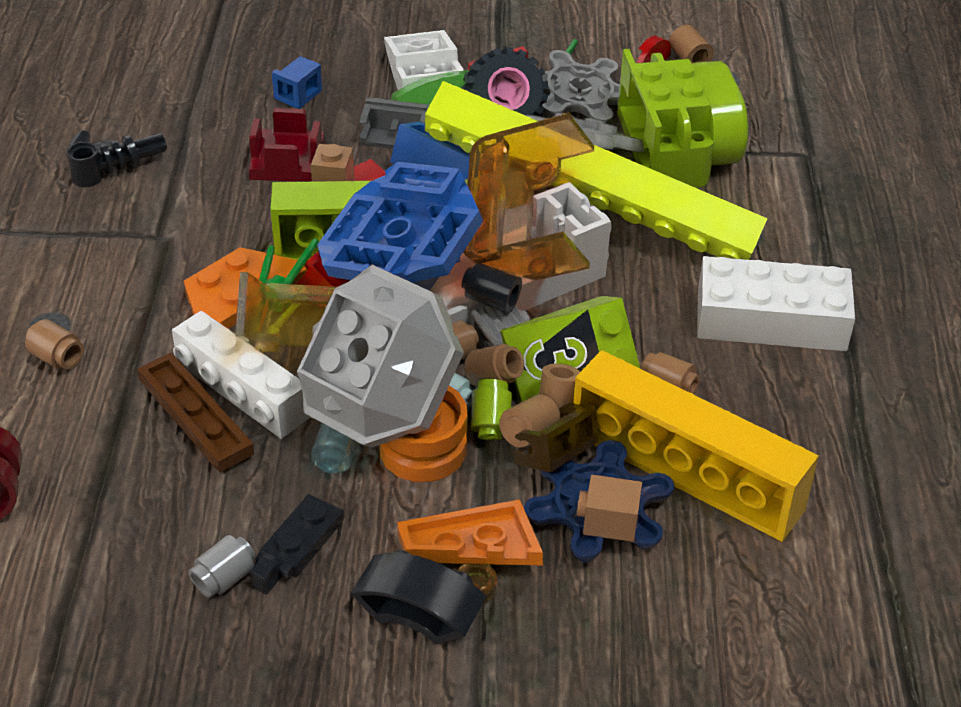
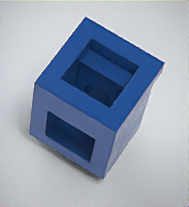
M300 56L282 71L275 69L272 72L274 99L298 109L303 107L322 91L321 64Z

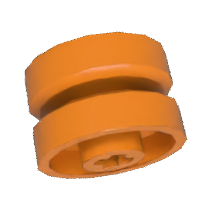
M448 386L429 429L414 434L409 433L380 445V458L389 471L399 478L413 482H434L450 476L461 467L467 455V405L461 394L451 386Z

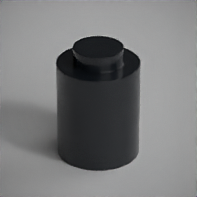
M478 262L473 268L469 267L465 271L461 286L465 289L466 298L510 313L519 299L522 289V278Z

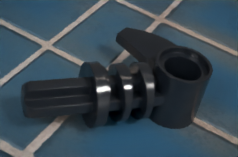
M82 130L70 141L67 157L73 183L79 187H92L102 181L103 169L107 174L113 173V166H116L119 171L124 170V163H127L129 167L137 168L140 166L139 159L165 152L167 144L162 134L134 141L128 134L122 136V144L119 145L117 140L110 141L111 147L108 148L105 143L99 144L98 149L95 144L90 142V132Z

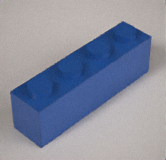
M422 122L399 124L390 160L391 163L406 162L460 169L464 179H489L491 215L497 216L502 212L515 210L524 179L523 173L512 168L505 169L499 167L491 159L479 154H469L460 146L449 141L436 140L428 132H425V124Z

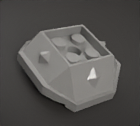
M374 265L369 266L349 282L335 288L321 320L313 326V338L297 370L303 390L304 413L360 444L369 447L393 441L409 433L414 434L429 429L464 354L458 337L454 335L450 316L442 296Z

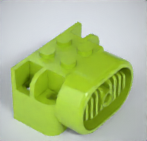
M623 49L617 115L626 136L643 140L644 151H632L636 163L692 187L700 188L709 182L711 166L736 164L742 160L748 142L747 110L742 93L729 67L724 62L691 63L689 59L665 61L661 53H653L650 62L635 63L630 49Z

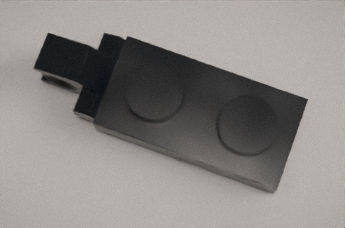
M308 494L260 549L255 558L257 564L250 572L253 579L252 587L267 595L282 576L287 579L291 576L297 578L344 520L343 510Z

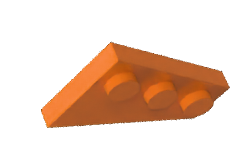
M520 499L397 522V532L402 550L411 555L420 556L437 563L543 566V551Z

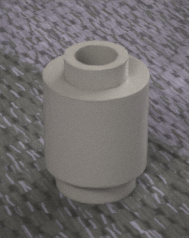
M226 535L194 561L195 566L188 571L189 576L197 589L207 598L213 597L216 593L222 595L251 572L254 568L252 559L255 557V552L244 538L238 537L235 539L231 535Z

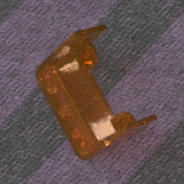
M570 113L483 136L472 146L467 186L483 219V223L463 252L473 264L483 263L529 280H541L590 269V262L564 231L531 239L534 190L545 188L556 181L561 171V160L594 152L593 143Z

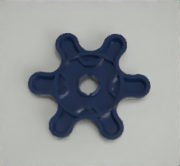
M608 440L599 444L596 457L591 462L578 464L569 460L552 472L540 470L542 476L555 485V489L548 495L530 498L526 501L524 510L530 524L533 526L543 527L551 524H561L569 527L573 533L570 548L575 558L581 562H591L602 551L603 541L608 539L584 535L585 517L577 516L580 490H589L591 475L642 482L633 543L645 550L653 549L662 539L663 529L658 522L646 515L644 507L653 503L664 502L673 492L674 483L669 476L662 473H652L646 476L631 474L624 467V461L627 457L625 446L620 442Z

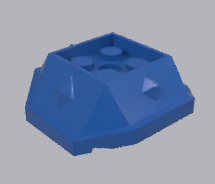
M396 162L385 170L386 175L369 182L354 193L317 244L323 267L330 277L352 280L369 266L374 265L430 291L439 277L447 276L454 265L461 262L460 256L483 223V219L460 169Z

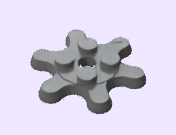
M554 50L550 52L549 62L552 70L545 71L546 74L542 75L543 81H548L549 88L544 90V93L548 95L546 103L542 104V108H544L542 111L543 115L554 119L555 113L564 114L571 111L582 113L590 119L600 120L608 124L613 116V112L608 105H618L620 84L611 80L618 70L617 62L609 58H600L593 64L585 65L575 62L566 51Z
M555 113L554 119L526 115L600 148L613 149L617 147L636 152L644 151L642 139L625 136L623 132L617 131V126L605 124V122L590 118L581 120L563 113Z

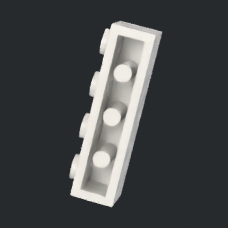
M199 311L172 329L173 353L180 363L190 373L280 439L310 418L309 415L304 413L303 390L300 380L203 311Z

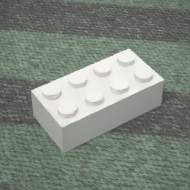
M703 256L698 287L697 338L837 351L848 350L855 321L850 268Z

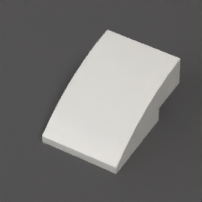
M444 30L384 37L387 56L398 90L426 77L464 70L458 62L457 48Z

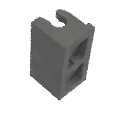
M367 97L360 117V124H363L359 137L360 145L393 149L399 124L422 122L425 124V113L430 105Z

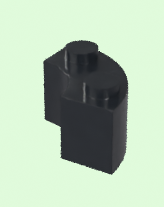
M404 550L374 555L350 593L378 623L392 622L408 626L422 633L435 644L465 637L487 597L474 585L472 578L468 574L458 570L453 571L437 562L411 555Z

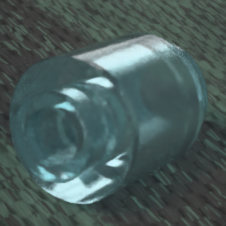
M321 423L311 452V459L320 470L326 473L344 472L351 465L357 441Z

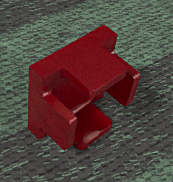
M275 108L273 110L274 129H262L261 119L254 118L249 134L251 154L248 169L249 179L312 182V160L318 145L325 144L324 132H321V121H314L312 131H309L306 110Z

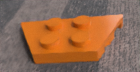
M239 247L184 280L185 293L188 302L191 304L192 314L195 315L199 311H203L229 329L260 310L261 307L256 301L258 294L253 291V288L259 280L266 253ZM273 255L268 279L273 278L275 275L286 278L298 260ZM305 267L301 269L292 282L293 288L297 286V282L307 272Z

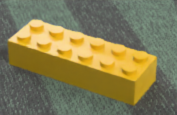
M603 350L575 377L573 404L585 406L591 403L596 405L599 442L594 444L598 447L599 444L608 440L620 442L627 450L626 462L649 474H666L672 479L674 487L781 542L784 541L805 512L819 455Z

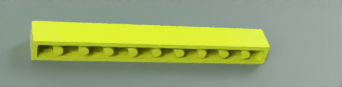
M445 81L440 85L425 113V132H428L436 140L449 141L460 146L469 154H479L491 159L499 167L505 169L512 168L519 171L534 182H544L554 187L570 182L597 209L610 210L621 215L624 220L630 223L645 225L654 229L658 235L665 238L673 237L686 243L691 249L698 252H708L717 257L749 260L768 219Z

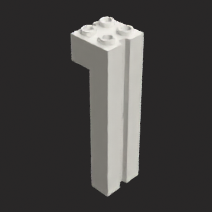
M570 182L533 196L532 224L465 250L460 256L461 262L456 263L447 276L439 277L430 291L442 296L451 323L463 320L467 325H471V312L474 309L479 310L480 307L485 308L487 305L466 298L465 289L462 288L461 283L465 271L469 267L473 268L476 263L480 262L521 277L522 289L516 307L519 311L528 310L606 276L611 221L605 213H602L594 205L590 207L588 198L583 193H580Z

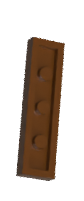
M171 352L137 368L139 380L219 473L254 455V447L250 439Z

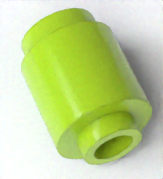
M498 379L479 380L476 383V389L472 391L471 430L478 433L480 439H502L500 418L503 412L511 408L512 393L508 391V383L506 381Z

